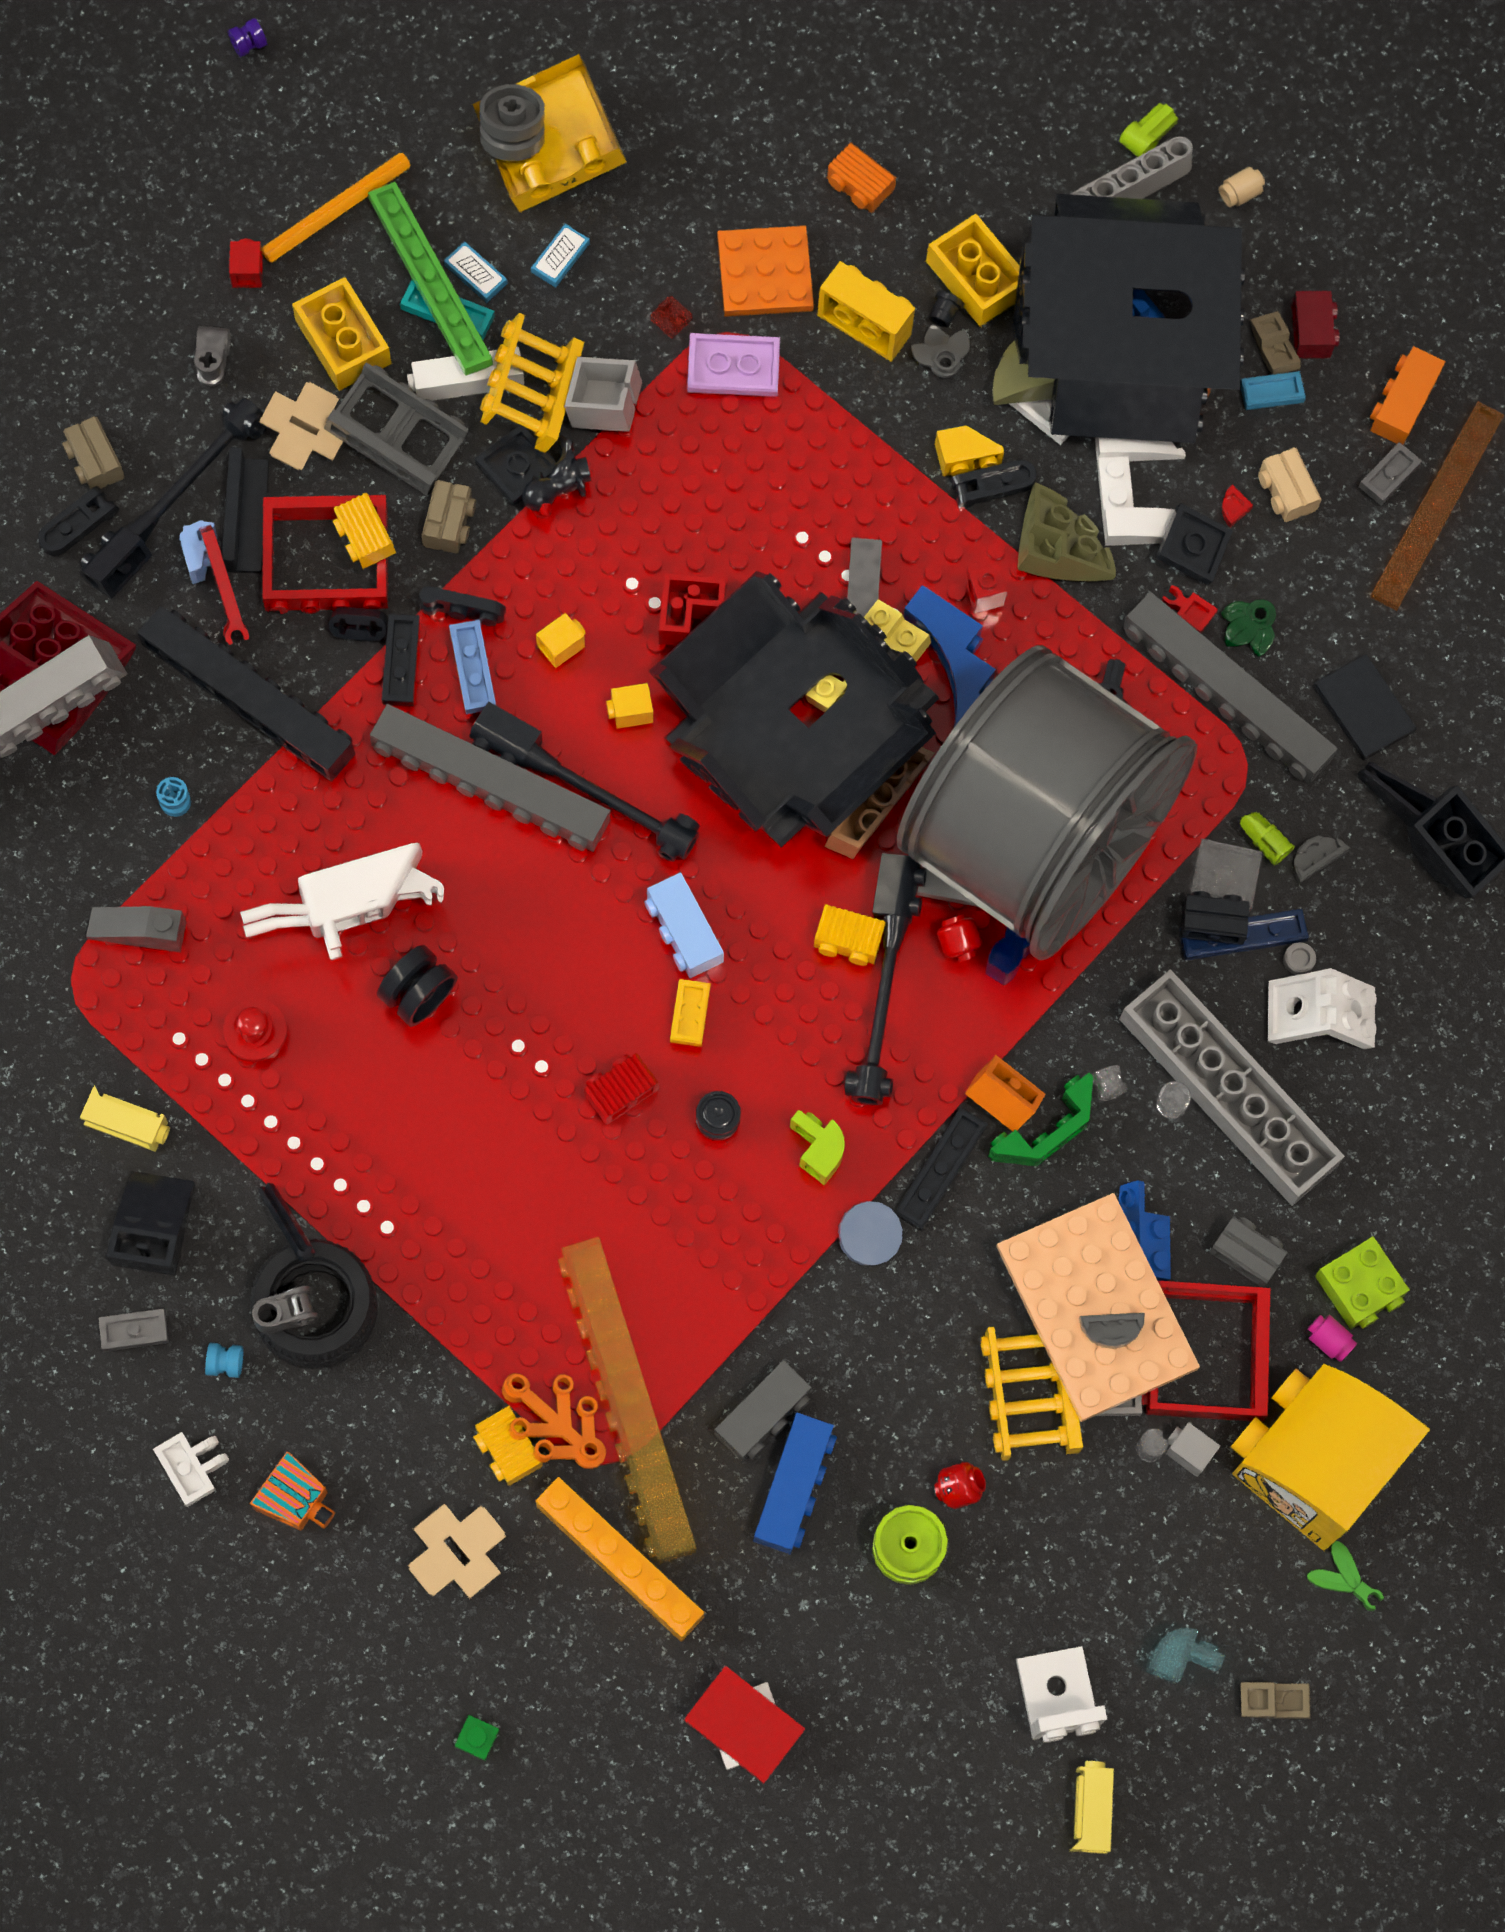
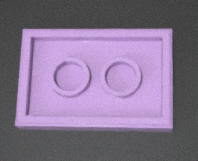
M690 333L687 392L777 397L780 337Z

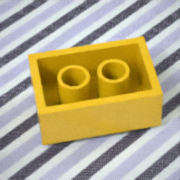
M974 214L928 245L926 262L952 294L963 301V307L980 327L1015 304L1020 266L977 214Z
M840 261L820 287L817 316L892 362L911 336L915 307L902 296L897 297L887 291V288L882 283L871 281L863 276L856 267L852 265L847 266Z
M346 277L292 304L295 321L338 391L356 382L366 362L372 366H379L382 369L391 365L390 350Z

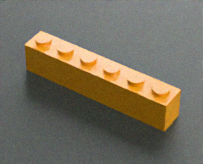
M559 1477L536 1500V1507L678 1640L682 1642L704 1618V1611Z

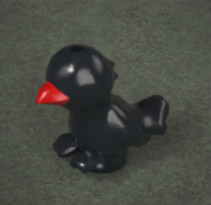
M562 435L557 440L561 449V457L553 466L550 475L546 478L543 477L541 472H539L538 476L533 475L531 481L524 488L522 495L523 502L527 508L540 512L542 516L549 518L550 508L556 497L576 489L582 497H585L586 487L584 483L591 481L586 457L576 459L572 439Z

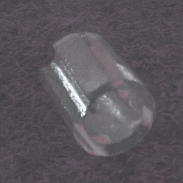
M1159 1429L1147 1430L1137 1443L1138 1455L1147 1462L1157 1461L1168 1448V1440L1163 1438V1431Z

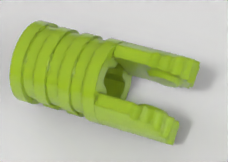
M1253 812L1241 817L1240 824L1245 833L1274 866L1285 859L1295 848L1282 835L1281 831L1274 824H1270L1260 813Z

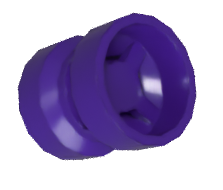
M255 18L247 21L245 26L241 28L234 27L228 30L230 41L239 57L249 54L253 48L260 49L267 45L264 32Z

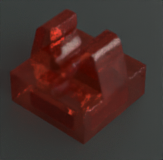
M670 296L650 314V320L672 339L693 320V314L673 296Z

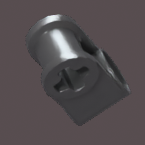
M198 327L194 361L198 380L205 386H216L224 378L226 359L230 349V329Z
M310 1286L296 1287L284 1293L257 1301L252 1310L256 1328L262 1333L273 1334L317 1321L319 1316L317 1312L313 1311L309 1296L312 1292ZM298 1302H301L302 1312L299 1309ZM266 1309L274 1310L277 1313L274 1321L268 1323L262 1322L259 1316Z

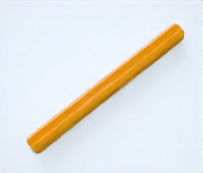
M398 153L262 247L265 258L269 262L275 261L368 197L369 191L384 186L410 167L408 158L403 153Z

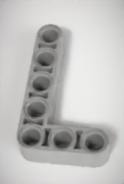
M1185 137L1172 138L1074 191L1072 195L1143 199L1191 171L1192 143Z

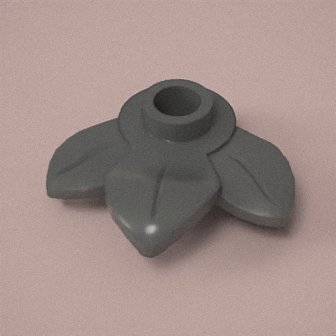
M932 324L925 334L924 344L911 345V351L914 359L920 365L930 367L933 373L941 378H950L958 373L960 360L969 352L970 340L965 330H961L949 337L944 331ZM947 362L950 364V367H943L940 364Z

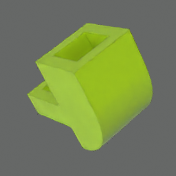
M798 1110L791 1118L790 1128L812 1144L800 1158L799 1166L825 1185L841 1164L845 1146L843 1133L833 1119L824 1129L821 1127L822 1122L810 1112L804 1114Z

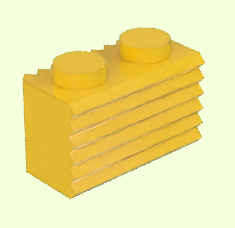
M363 493L362 496L352 498L351 501H347L345 504L334 508L337 519L333 520L339 536L343 537L346 535L350 542L345 547L352 562L359 560L364 569L396 554L393 543L367 493Z
M825 905L814 939V947L819 948L818 951L821 954L829 957H836L837 954L847 956L850 962L857 965L866 966L867 963L874 964L886 922L854 913L853 911L849 912L835 906Z
M510 1406L476 1424L475 1428L478 1434L473 1436L482 1454L488 1451L494 1460L490 1467L497 1480L500 1482L505 1479L508 1486L543 1466L542 1462L534 1458V1447L528 1437L523 1440H515L510 1436L509 1427L512 1421L516 1419ZM521 1425L514 1426L518 1433L525 1432Z

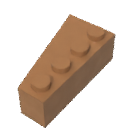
M921 747L830 833L825 847L854 859L925 769L935 753Z

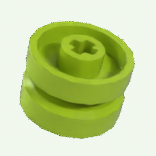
M913 1505L895 1508L883 1517L874 1534L872 1552L875 1564L884 1576L896 1583L912 1585L923 1582L936 1573L946 1555L948 1539L944 1525L931 1511L924 1507ZM909 1540H913L916 1543L914 1549L906 1548L904 1541L908 1543Z

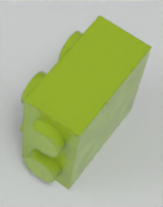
M1374 1236L1322 1267L1315 1275L1350 1330L1358 1325L1362 1329L1368 1327L1379 1319L1376 1314L1385 1308L1389 1313L1405 1303L1403 1297L1410 1291Z

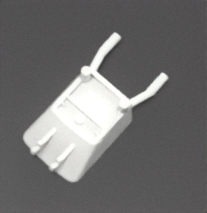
M412 843L299 877V893L303 904L269 903L240 913L243 923L247 924L243 926L247 938L277 928L310 926L314 937H324L330 960H335L342 957L339 931L388 917L399 900L422 898L427 905L431 906L432 893H436L437 899L441 903L444 897V886L438 880L416 869L422 858L423 851L420 843ZM274 915H300L286 917H271Z

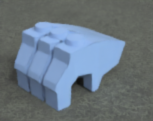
M200 520L191 525H184L183 532H180L182 551L192 584L204 581L207 566H211L208 555L205 554L206 549L199 528L211 525L217 539L214 522Z

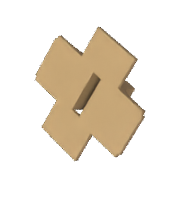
M306 382L296 402L275 391L259 423L279 433L269 454L297 470L303 469L312 450L333 461L343 441L324 428L327 418L335 408L339 398L311 382Z
M443 1504L414 1528V1531L427 1545L428 1549L408 1566L411 1573L429 1595H436L455 1580L470 1599L501 1574L486 1554L506 1536L503 1529L485 1507L482 1508L480 1506L462 1522H459L449 1508ZM449 1536L468 1559L469 1563L465 1566L444 1542Z

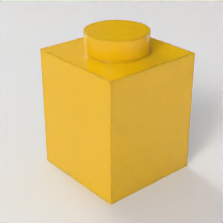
M564 613L536 634L537 647L553 666L557 668L585 647L584 635L586 632L578 620H571Z
M648 683L611 689V700L606 701L609 719L615 718L616 729L653 723V708Z

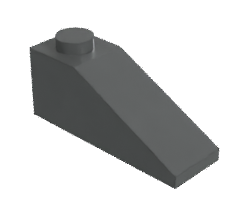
M152 906L92 907L86 938L181 952L186 920L183 912L180 910Z

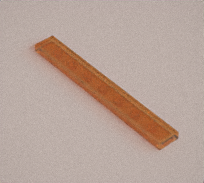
M1479 401L1477 402L1370 596L1371 598L1396 611L1398 610L1501 423L1504 414Z

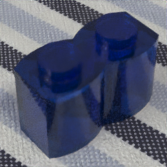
M1007 927L1004 938L1000 939L990 951L985 974L1003 985L1012 981L1019 971L1022 959L1030 954V944L1026 941V938H1021Z

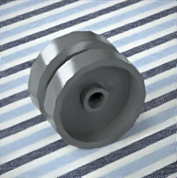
M506 84L495 87L484 95L480 101V142L486 152L504 161H521L531 158L540 151L544 144V102L539 94L531 88L522 85Z

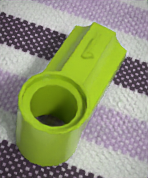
M1159 103L1139 123L1137 121L1132 122L1122 133L1119 142L1139 157L1155 148L1158 141L1177 124L1178 118L1169 105Z

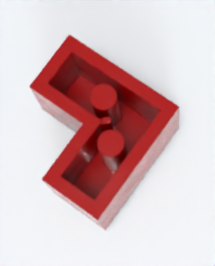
M664 573L659 644L676 646L691 632L692 619L704 620L724 602L726 578Z

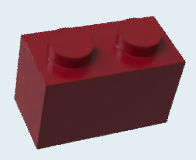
M1296 291L1291 303L1295 352L1299 358H1331L1334 347L1339 346V329H1334V320L1337 318V303L1332 302L1331 291Z

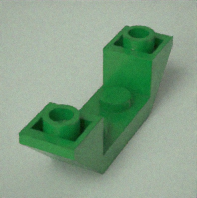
M1090 1072L1082 1078L1079 1075L1075 1076L1064 1086L1066 1091L1061 1100L1075 1115L1074 1117L1071 1113L1063 1117L1056 1124L1058 1128L1050 1135L1045 1132L1032 1142L1031 1145L1034 1148L1028 1145L1016 1129L1009 1135L1003 1132L991 1142L992 1148L988 1157L994 1162L1037 1167L1085 1130L1090 1119L1093 1076Z

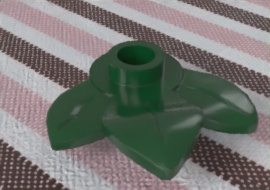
M1263 599L1255 600L1252 603L1235 601L1222 611V616L1231 622L1225 634V644L1227 647H1239L1250 643L1252 650L1258 657L1264 655L1269 650L1275 638L1272 625L1276 620V610L1272 603ZM1263 609L1267 615L1264 619H1257L1255 612Z

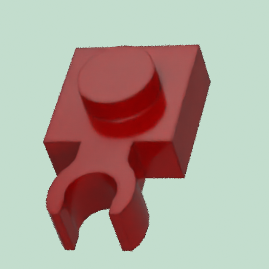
M1171 586L1169 589V593L1176 597L1175 600H1169L1165 596L1161 600L1171 609L1178 611L1177 614L1200 633L1205 630L1218 611L1216 607L1194 592L1189 598H1186L1176 586Z

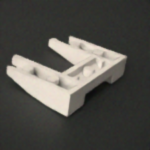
M1095 437L1105 546L1162 543L1175 509L1138 508L1133 506L1129 461L1185 459L1184 449H1177L1173 442Z

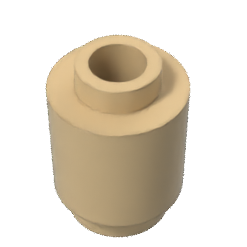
M1247 167L1224 180L1223 185L1219 186V192L1228 207L1234 205L1238 207L1263 193L1265 181L1259 170Z

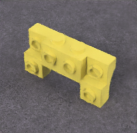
M879 599L864 617L870 625L876 624L887 636L884 641L891 649L899 652L906 651L916 662L931 644L928 633L906 621L902 613ZM828 675L821 679L805 695L806 699L815 707L826 712L844 695L847 683L845 680L842 682L834 676Z

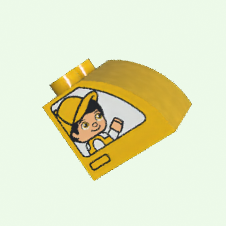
M1323 1364L1312 1378L1309 1379L1296 1368L1271 1397V1399L1285 1409L1273 1425L1268 1428L1255 1417L1232 1444L1231 1448L1244 1458L1232 1475L1320 1549L1325 1551L1349 1530L1430 1429L1391 1399L1343 1371Z

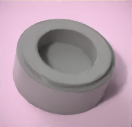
M1294 943L1286 950L1283 963L1291 974L1309 973L1316 963V954L1308 944Z

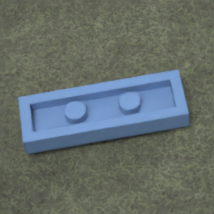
M480 620L449 625L466 714L482 712L488 701L496 705Z

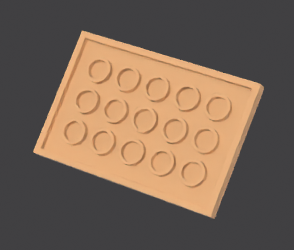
M1114 1193L997 1244L998 1252L1081 1422L1200 1368ZM1145 1313L1144 1326L1137 1338L1127 1346L1116 1349L1100 1347L1091 1342L1082 1331L1079 1322L1080 1316Z

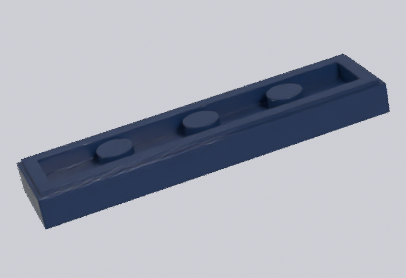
M1302 909L1248 917L1247 938L1243 945L1180 938L1185 961L1306 942L1309 939Z

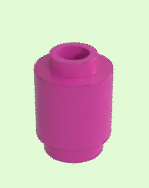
M1330 1314L1326 1318L1319 1315L1308 1328L1311 1332L1308 1339L1331 1359L1336 1358L1339 1362L1357 1344L1352 1339L1353 1335Z

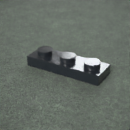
M389 614L382 705L414 706L420 630L419 615Z

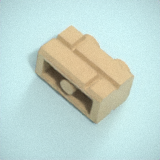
M1296 448L1263 460L1260 472L1258 473L1259 481L1264 489H1269L1272 495V508L1277 515H1282L1284 522L1313 513L1318 509L1322 499Z

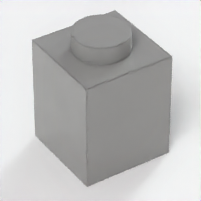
M1188 1422L1183 1430L1177 1426L1166 1442L1171 1447L1165 1454L1198 1477L1220 1448V1445Z

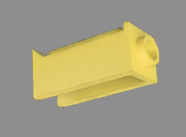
M95 1085L80 1116V1119L85 1120L84 1126L156 1152L159 1144L163 1145L170 1131L164 1114H161L159 1118L158 1113L107 1094H103L101 1097Z
M1085 1761V1767L1080 1766L1076 1769V1773H1081L1076 1779L1074 1839H1078V1842L1069 1851L1107 1854L1111 1848L1114 1769L1105 1768V1762Z

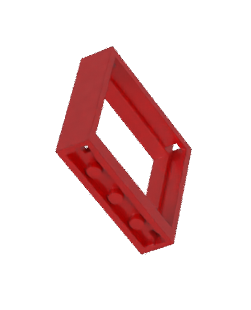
M362 495L263 497L262 599L265 611H280V614H284L292 610H301L304 613H317L319 610L334 611L339 607L388 609V557L377 562V588L273 590L274 521L337 519L334 511L336 506L345 504L347 501H351L352 498ZM368 495L388 533L386 495Z
M1158 1281L1166 1298L1252 1304L1250 1409L1158 1403V1388L1141 1395L1142 1405H1146V1415L1251 1422L1256 1417L1263 1422L1268 1417L1270 1288Z

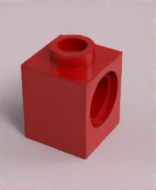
M251 239L230 241L229 275L232 288H262L263 252L260 241Z
M998 564L968 572L966 589L974 613L1004 606L1007 590Z

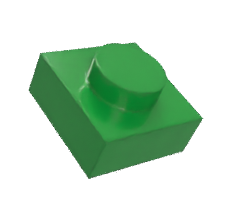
M469 1715L455 1747L486 1761L500 1729Z

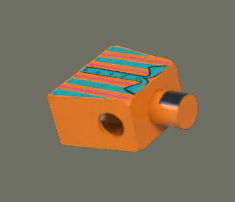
M289 1452L285 1453L250 1503L257 1512L300 1531L309 1519L325 1529L335 1515L333 1510L321 1503L328 1493L326 1488Z

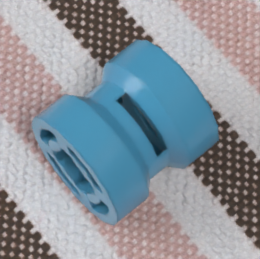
M169 777L159 783L156 794L163 812L173 817L185 814L190 808L191 798L184 781L176 777Z
M209 1343L205 1365L206 1375L217 1376L226 1371L230 1378H240L243 1364V1346L232 1345L226 1350V1347H222L220 1343Z

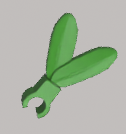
M1335 1541L1331 1545V1555L1339 1573L1318 1569L1309 1572L1307 1579L1315 1586L1323 1589L1346 1593L1353 1592V1595L1363 1602L1367 1610L1374 1611L1376 1608L1368 1602V1596L1375 1595L1379 1601H1382L1384 1599L1383 1594L1379 1590L1372 1589L1363 1581L1361 1582L1359 1572L1349 1550L1341 1542Z

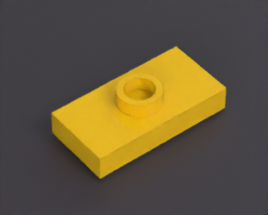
M679 979L670 1043L702 1047L711 983Z

